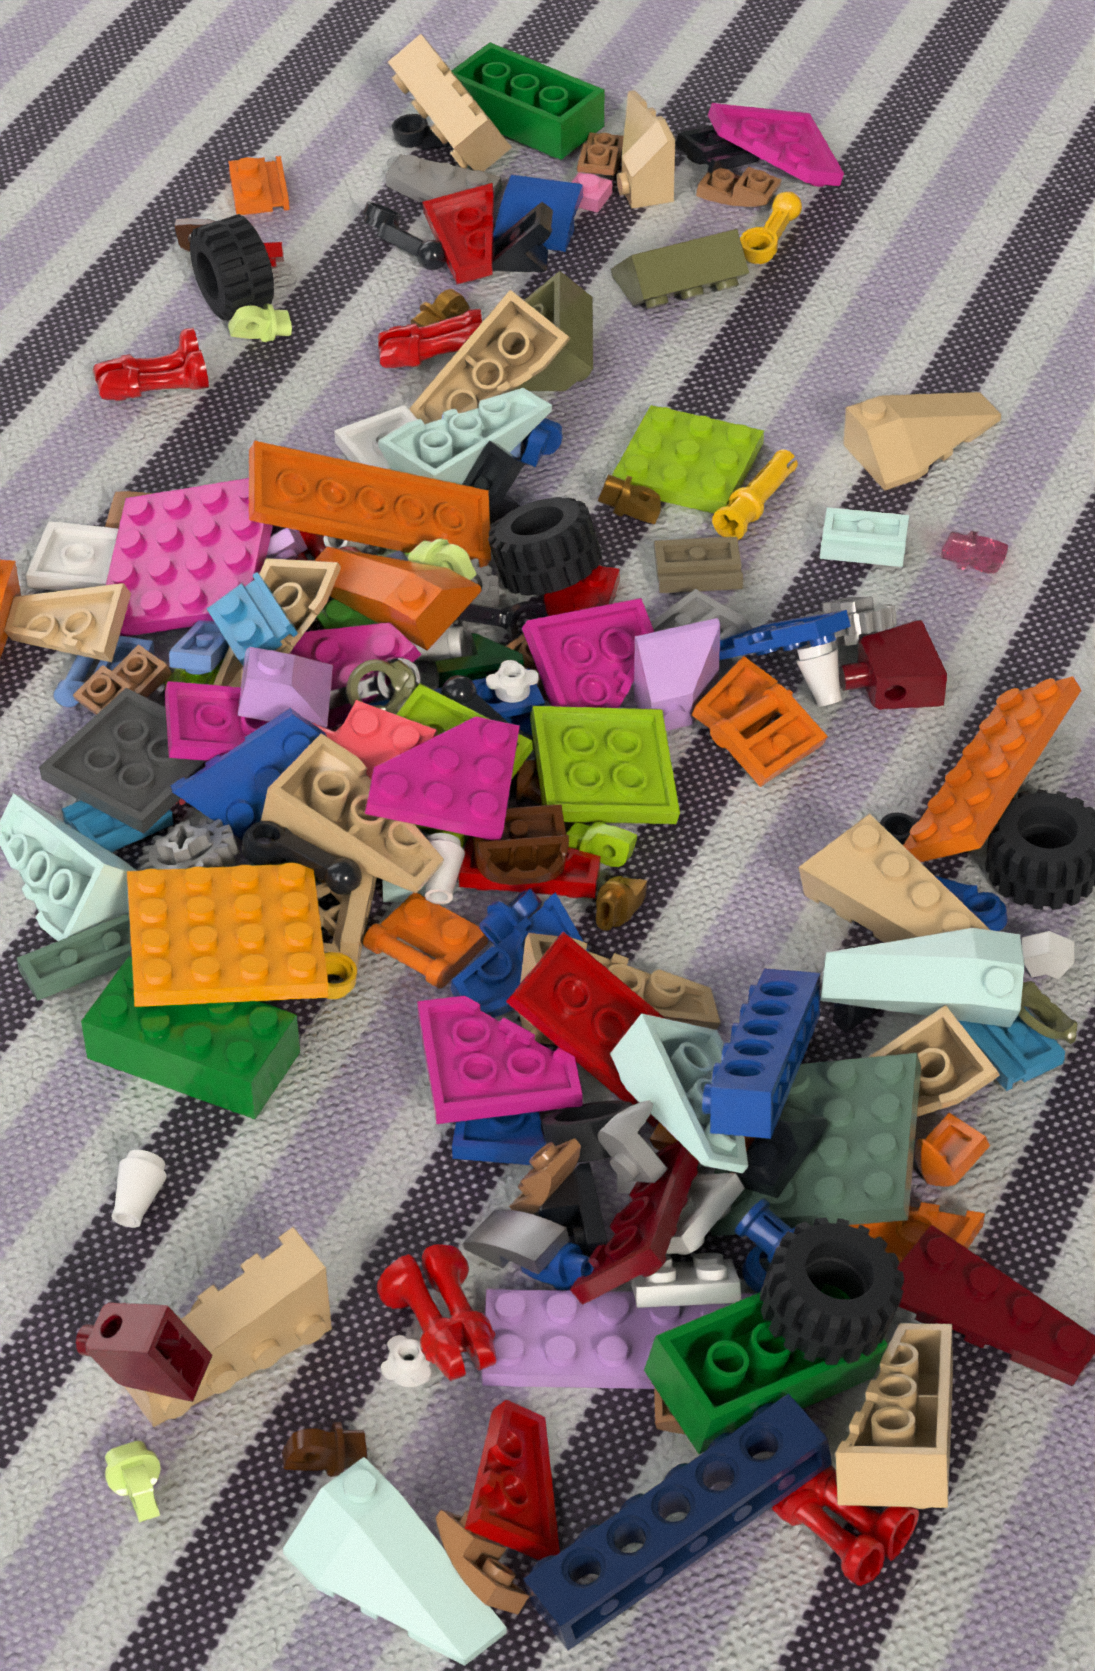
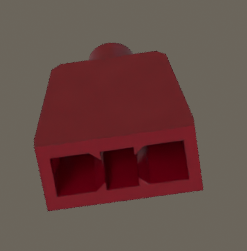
M917 620L862 637L859 641L857 663L839 666V682L843 691L865 687L873 707L879 710L944 706L947 672L923 621Z
M108 1302L101 1308L95 1324L83 1325L76 1337L78 1353L82 1356L92 1357L116 1383L125 1387L190 1402L194 1401L213 1356L167 1305Z

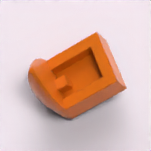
M949 1112L925 1139H918L915 1142L914 1158L927 1184L948 1187L957 1184L990 1145L985 1135Z

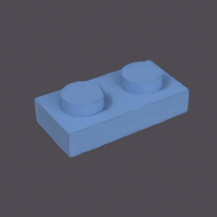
M198 620L169 651L170 667L185 669L187 673L195 675L213 671L225 657L229 648V644L215 621Z

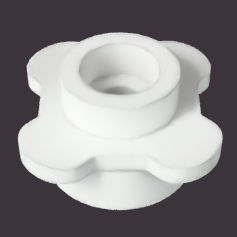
M506 660L501 663L500 669L495 674L487 676L486 685L490 689H495V694L500 700L516 703L529 696L530 685L536 684L539 677L535 670H526L516 661Z
M403 1335L394 1336L388 1341L389 1356L381 1364V1373L386 1379L393 1380L403 1387H416L431 1379V1362L427 1361L422 1353L420 1342L407 1339ZM409 1357L414 1358L413 1360H409V1361H408V1360H405L406 1358H409Z

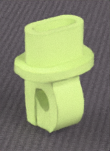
M267 303L263 306V309L257 306H244L237 309L228 324L231 337L261 339L262 342L274 341L275 336H290L292 332L288 311L276 310L272 304Z
M438 538L433 542L424 540L409 554L408 561L449 568L469 580L476 576L475 569L468 556L469 554L463 548L450 544L448 540Z
M134 1441L109 1450L105 1456L108 1465L105 1471V1478L108 1486L120 1496H129L139 1522L160 1516L153 1494V1485L156 1484L161 1470L157 1455L153 1451H148L145 1443L142 1441Z

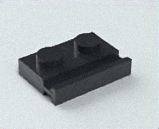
M713 125L680 132L675 146L684 152L690 161L699 165L707 164L709 166L707 171L710 173L719 168L731 169L759 162L760 159L754 154L718 136Z

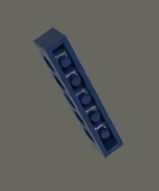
M789 1393L776 1403L764 1404L753 1414L751 1420L732 1433L721 1434L712 1441L707 1451L689 1463H681L667 1473L664 1480L645 1494L639 1493L630 1497L622 1505L618 1513L600 1525L594 1524L587 1527L578 1535L572 1545L556 1556H547L536 1563L530 1574L523 1578L531 1604L567 1651H569L830 1467L832 1460L828 1438ZM769 1451L775 1453L772 1457L764 1460L753 1458L760 1452ZM718 1482L731 1483L729 1487L723 1490L709 1489ZM683 1512L687 1514L685 1518L679 1521L671 1522L665 1520L673 1513ZM632 1543L643 1544L639 1550L632 1553L621 1551L625 1546ZM584 1575H598V1578L592 1583L584 1585L576 1583Z

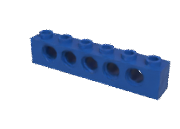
M764 968L757 985L751 984L748 1004L742 1003L739 1023L734 1022L732 1025L730 1043L725 1042L723 1045L721 1063L714 1064L712 1084L706 1083L704 1087L702 1110L703 1114H710V1133L771 1139L820 1017V973Z

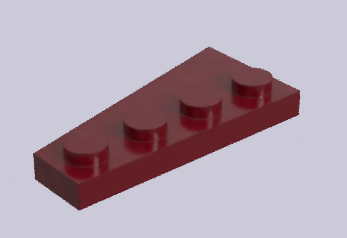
M679 1141L655 1153L666 1166V1172L655 1183L636 1182L629 1193L633 1201L616 1214L609 1226L615 1235L606 1246L604 1244L597 1246L588 1260L594 1267L592 1273L587 1277L585 1275L578 1277L571 1287L570 1291L582 1305L640 1275L642 1277L653 1275L666 1262L667 1257L665 1255L671 1239L677 1231L676 1225L682 1208L688 1201L687 1195L691 1183L698 1173L697 1167L699 1161Z
M932 1224L897 1267V1270L902 1271L904 1275V1283L901 1288L904 1292L898 1307L916 1314L914 1318L916 1321L923 1324H952V1330L965 1335L964 1341L983 1348L984 1345H990L1009 1353L1011 1361L1070 1386L1076 1383L1095 1356L1094 1334Z

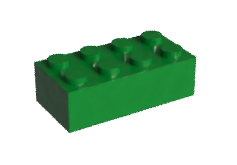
M491 42L451 70L502 135L544 152L551 157L562 160L588 140L589 133H597L604 127V89Z
M128 956L81 1020L87 1059L252 1119L257 1118L300 1054L297 1015L259 1001L135 1007L131 956Z
M813 1283L818 1290L830 1297L850 1299L845 1292L833 1285ZM761 1292L656 1335L644 1372L697 1453L701 1454L707 1451L709 1445L718 1436L727 1432H734L750 1421L753 1414L761 1406L770 1402L776 1403L788 1393L804 1409L873 1379L888 1343L884 1339L882 1343H878L876 1350L869 1356L861 1353L859 1360L847 1364L843 1358L839 1359L837 1365H825L824 1358L816 1357L814 1362L803 1359L804 1352L796 1349L792 1353L783 1346L785 1339L782 1336L775 1338L769 1331L772 1321L763 1319L761 1308L764 1302L760 1301Z

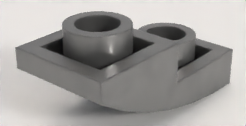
M494 1210L463 1242L464 1250L502 1269L512 1261L539 1274L570 1240L567 1228L553 1221L521 1211Z

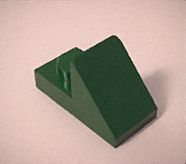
M471 633L472 656L435 661L436 687L442 688L447 679L456 675L468 677L472 681L487 678L488 675L495 674L500 669L501 663L506 660H514L524 667L523 655L479 634Z

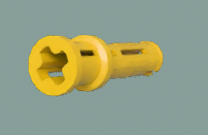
M785 449L778 450L747 487L738 488L731 494L729 504L719 508L712 516L714 529L722 537H737L738 540L745 535L747 525L758 520L763 514L764 503L785 479L796 470L797 460L792 461L787 467V464L795 457L794 454Z

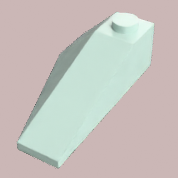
M525 388L481 400L479 408L458 413L455 408L443 412V419L424 424L421 419L408 422L379 439L378 445L392 470L462 485L489 440L511 452L552 412V405Z
M13 793L0 820V846L10 867L19 871L25 883L22 891L26 899L34 901L39 911L36 919L40 927L55 940L60 941L129 913L127 871L137 870L123 859L22 796Z
M968 928L827 952L825 954L820 1001L930 1016L946 1005L957 1020L1010 1028L1021 1010L1024 958L1020 934Z
M641 1013L610 1053L619 1072L620 1080L626 1090L639 1102L650 1100L653 1103L651 1114L703 1166L743 1173L748 1167L744 1136L710 1133V1114H703L702 1110L705 1084H712L714 1064L721 1063L724 1044L718 1031Z
M365 1457L321 1488L283 1547V1554L317 1590L331 1597H334L335 1594L342 1596L359 1605L362 1613L375 1620L380 1616L408 1631L410 1638L464 1666L507 1633L506 1626L491 1607L485 1605L465 1584L454 1568L446 1550L400 1492Z

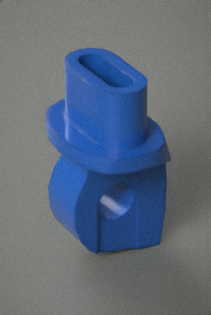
M544 418L522 440L526 450L521 461L536 467L543 455H550L558 450L563 440L562 426L557 422Z
M531 888L520 892L508 905L495 901L487 907L488 915L480 922L479 927L496 947L513 932L517 924L530 916L540 906L542 901Z
M569 1242L558 1251L552 1261L539 1274L522 1266L521 1269L522 1273L540 1282L550 1284L556 1290L570 1291L576 1279L584 1275L586 1277L589 1276L594 1267L588 1262L590 1257L583 1255L578 1245Z

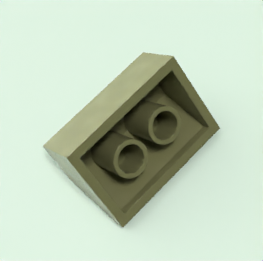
M737 229L633 254L610 269L612 277L632 306L646 304L647 309L669 304L668 297L680 294L682 301L704 295L703 289L716 286L717 292L739 286L738 279L749 274Z
M559 271L524 301L568 335L570 340L545 370L511 391L525 388L528 391H566L577 381L582 382L593 369V297Z

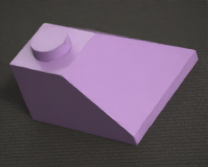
M718 618L635 636L634 701L638 709H662L666 731L692 725L696 720L692 716L695 706L718 683L721 625Z
M254 647L247 648L244 657L237 716L271 721L291 708L311 723L327 728L333 665L273 650Z

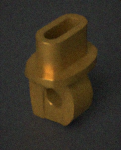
M447 289L439 294L432 305L427 302L420 305V313L410 321L411 324L415 323L418 327L427 326L462 315L465 311L470 310V307L463 295L453 289Z
M608 474L598 502L614 507L613 513L620 517L626 514L635 519L656 524L661 511V497L648 487L631 485V476L627 475L626 479L622 480Z
M622 876L609 879L600 888L597 895V926L607 931L612 927H619L629 921L646 897L647 880L631 879Z

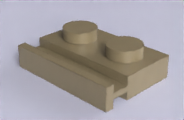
M737 537L654 541V557L657 580L659 582V593L692 592L694 589L698 591L743 589V572L741 571V558Z

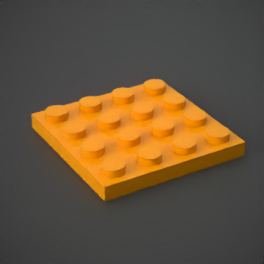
M285 863L280 865H239L233 867H192L187 869L127 871L135 1007L328 998V977L313 869L298 863Z

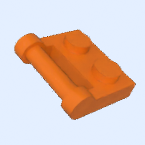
M774 684L766 689L762 698L730 719H720L710 726V735L718 746L726 748L760 787L820 748L828 738L817 723L780 684ZM772 711L779 712L782 715L747 740L740 733Z
M414 892L381 924H373L363 939L365 948L376 954L383 952L425 975L426 982L438 989L445 987L488 944V938L479 926L439 904L427 901L424 896ZM398 937V938L404 940L405 942H407V943L413 945L414 947H416V948H418V949L424 951L425 953H427V954L433 956V957L436 958V959L434 960V959H432V958L426 956L425 954H423V953L417 951L416 949H414V948L408 946L407 944H405V943L399 941V940L396 939V938Z

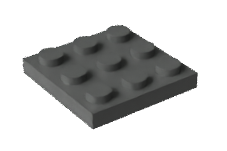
M125 688L39 767L43 781L144 834L181 799L172 792L170 785L183 777L187 779L206 767L205 763L207 761L169 758L166 708Z

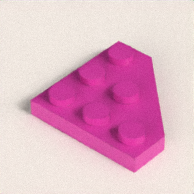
M719 103L711 104L708 117L718 136L813 186H840L844 172L810 113Z
M641 598L527 620L522 627L551 706L620 708L634 682L635 636L654 632Z
M390 622L307 631L289 653L333 665L331 688L347 683L351 672L365 661L373 659L384 661L390 657H403L413 663L421 656L418 649ZM374 671L368 672L363 677L368 676ZM387 675L385 676L386 686L391 684ZM379 694L361 700L362 702L369 704ZM350 703L329 710L327 729L336 732L344 724L352 709Z
M475 716L374 767L365 814L489 840H501L520 726Z
M466 996L417 1001L418 1019L436 1124L582 1106V1089L575 1056L560 1048L555 1052L536 1042L535 1034L504 1017L498 1021L480 1011L479 1003Z

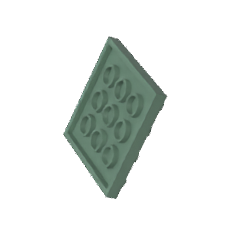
M909 1053L801 1064L785 1106L826 1118L828 1122L827 1128L778 1199L745 1188L731 1204L730 1212L724 1218L718 1220L710 1229L712 1236L735 1235L734 1231L739 1222L762 1198H765L770 1203L769 1209L790 1228H794L805 1221L813 1226L816 1218H827L829 1223L836 1224L838 1218L849 1220V1225L908 1220L921 1076V1063L918 1054ZM715 1168L714 1174L732 1173V1171Z

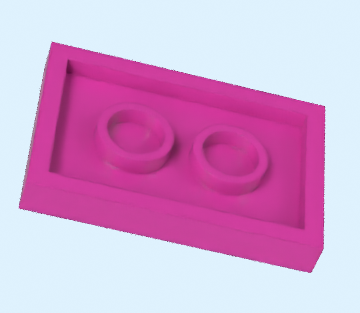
M167 681L165 706L169 758L209 761L218 754L223 756L245 741L244 737L269 721L237 716L241 687Z

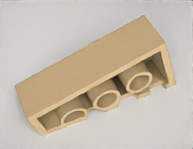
M422 34L417 36L388 61L389 65L396 72L391 77L405 95L409 91L412 93L415 99L411 104L424 119L428 116L435 124L430 128L443 144L447 142L451 144L454 149L450 154L462 168L470 166L474 171H485L512 148Z
M868 814L798 867L804 896L816 903L821 901L835 909L836 915L852 923L854 920L873 931L874 937L884 943L968 928L990 930L871 814Z
M294 1227L278 1237L282 1246L264 1259L258 1253L250 1257L240 1265L244 1271L242 1275L221 1290H218L214 1284L197 1296L198 1300L193 1304L190 1313L180 1318L213 1355L193 1402L125 1387L153 1427L168 1419L182 1416L195 1404L214 1394H220L229 1390L237 1381L259 1369L271 1367L284 1355L302 1345H309L318 1341L324 1333L332 1330L326 1267Z
M899 1323L880 1361V1372L876 1380H871L866 1389V1401L861 1411L855 1412L849 1424L850 1433L846 1441L841 1440L836 1450L838 1505L894 1506L917 1509L930 1507L948 1508L953 1388L952 1324Z

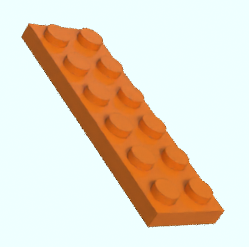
M254 441L249 449L250 521L397 551L400 550L411 553L424 540L433 542L438 538L448 540L450 544L463 548L469 554L470 561L475 558L479 559L480 568L487 566L491 561V548L488 541V533L490 531L488 490Z
M1072 676L1057 681L1053 678L1046 679L1032 688L1021 691L1018 688L1010 689L997 698L996 706L988 718L980 724L979 732L973 741L963 749V756L955 768L945 776V783L937 795L928 802V808L919 822L913 825L909 831L910 835L903 846L919 862L982 847L1081 692V688L1075 678Z

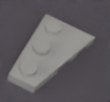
M400 154L386 173L387 187L417 202H423L493 183L494 199L501 190V176L487 174L480 170L474 171L460 168L449 163H438L420 159L413 155Z

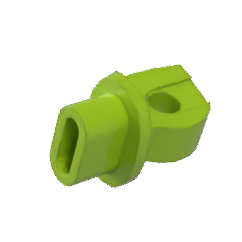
M576 822L566 833V835H569L570 848L601 856V863L610 867L624 865L632 856L637 841V834L616 826L605 824L606 822H595L592 826Z

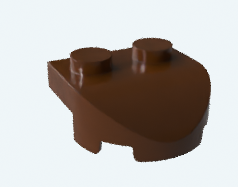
M561 804L507 808L501 840H489L472 836L475 860L479 871L485 878L496 883L518 885L547 882L557 878L563 872L566 865L569 835H566Z

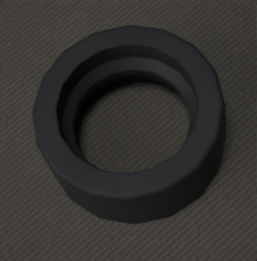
M621 1100L599 1101L551 1113L542 1120L546 1144L552 1142L555 1146H558L575 1138L581 1145L577 1163L610 1158L609 1153L598 1141V1132L616 1114L633 1104Z

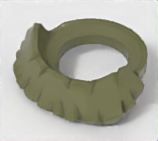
M373 659L359 664L351 672L347 681L346 692L351 706L353 707L356 700L362 702L358 695V684L361 678L368 672L381 671L389 677L395 692L389 703L384 706L374 705V707L396 715L414 689H416V677L411 668H408V665L404 664L401 660L388 663L383 660Z
M1023 982L1021 1010L1018 1016L1029 1027L1047 1038L1063 1039L1069 1044L1074 1043L1077 1036V1022L1069 1018L1056 1004L1051 1003V999L1041 993L1035 982ZM1024 1006L1029 1007V1009L1032 1010V1012H1033L1034 1014H1036L1037 1016H1039V1019L1042 1020L1047 1026H1045L1044 1024H1042L1041 1022H1039L1036 1018H1034V1017L1025 1009Z

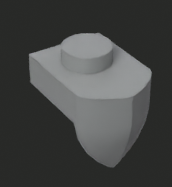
M650 1100L637 1103L619 1112L598 1132V1141L612 1157L610 1160L612 1168L619 1176L629 1182L655 1183L667 1170L666 1166L638 1133L652 1111L653 1103Z

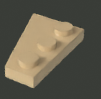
M124 583L16 596L14 597L4 631L12 641L112 662L131 592Z

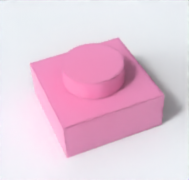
M579 172L571 182L583 184V198L579 208L594 212L600 211L613 191L612 180L600 178L594 174Z

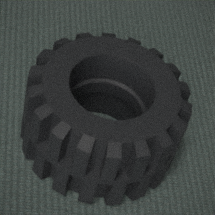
M237 214L193 229L190 237V256L194 275L204 299L223 321L231 320L236 310L244 306H257L263 309L266 303L272 304V299L274 298V278L269 256L261 237L247 218Z
M554 497L520 506L499 519L488 533L489 545L502 584L505 589H509V592L514 594L521 593V595L525 596L543 595L563 590L588 577L592 570L599 566V560L602 559V551L588 507L582 501H576L574 498Z
M1037 790V793L1034 794L1025 791L1018 793V799L1012 798L988 836L985 861L986 872L989 873L988 879L992 886H999L998 892L1005 898L1012 896L1014 903L1021 906L1027 903L1033 905L1032 909L1043 910V906H1051L1052 910L1062 909L1065 903L1073 906L1080 902V896L1087 898L1092 893L1093 886H1095V810L1092 807H1084L1083 800L1077 797L1073 799L1066 797L1067 793L1057 791L1056 794L1048 793L1047 790Z
M816 1218L813 1226L805 1221L796 1225L794 1233L788 1231L782 1237L779 1246L775 1250L761 1289L760 1301L764 1302L761 1313L764 1320L772 1321L769 1327L772 1335L775 1338L782 1336L785 1339L783 1346L792 1353L798 1349L805 1353L803 1359L812 1362L815 1361L816 1357L824 1358L825 1365H837L840 1358H843L847 1364L857 1362L861 1353L869 1356L876 1350L878 1343H882L902 1299L904 1291L901 1288L904 1283V1275L902 1271L897 1270L900 1262L896 1254L885 1251L888 1244L880 1236L876 1239L869 1236L870 1229L859 1225L858 1229L849 1226V1220L838 1218L836 1224L829 1223L827 1218ZM813 1283L833 1285L845 1292L850 1299L830 1297L818 1290Z

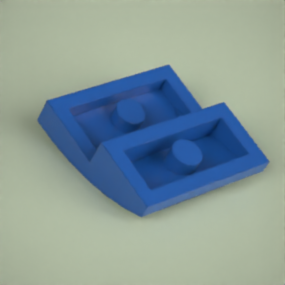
M511 175L499 208L493 233V242L539 203L544 202L553 210L552 233L543 245L549 250L566 252L574 232V217L583 198V184Z

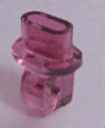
M971 530L967 535L951 531L943 545L941 558L956 562L957 569L962 571L967 565H970L984 573H997L1005 561L1008 544L979 536V531Z

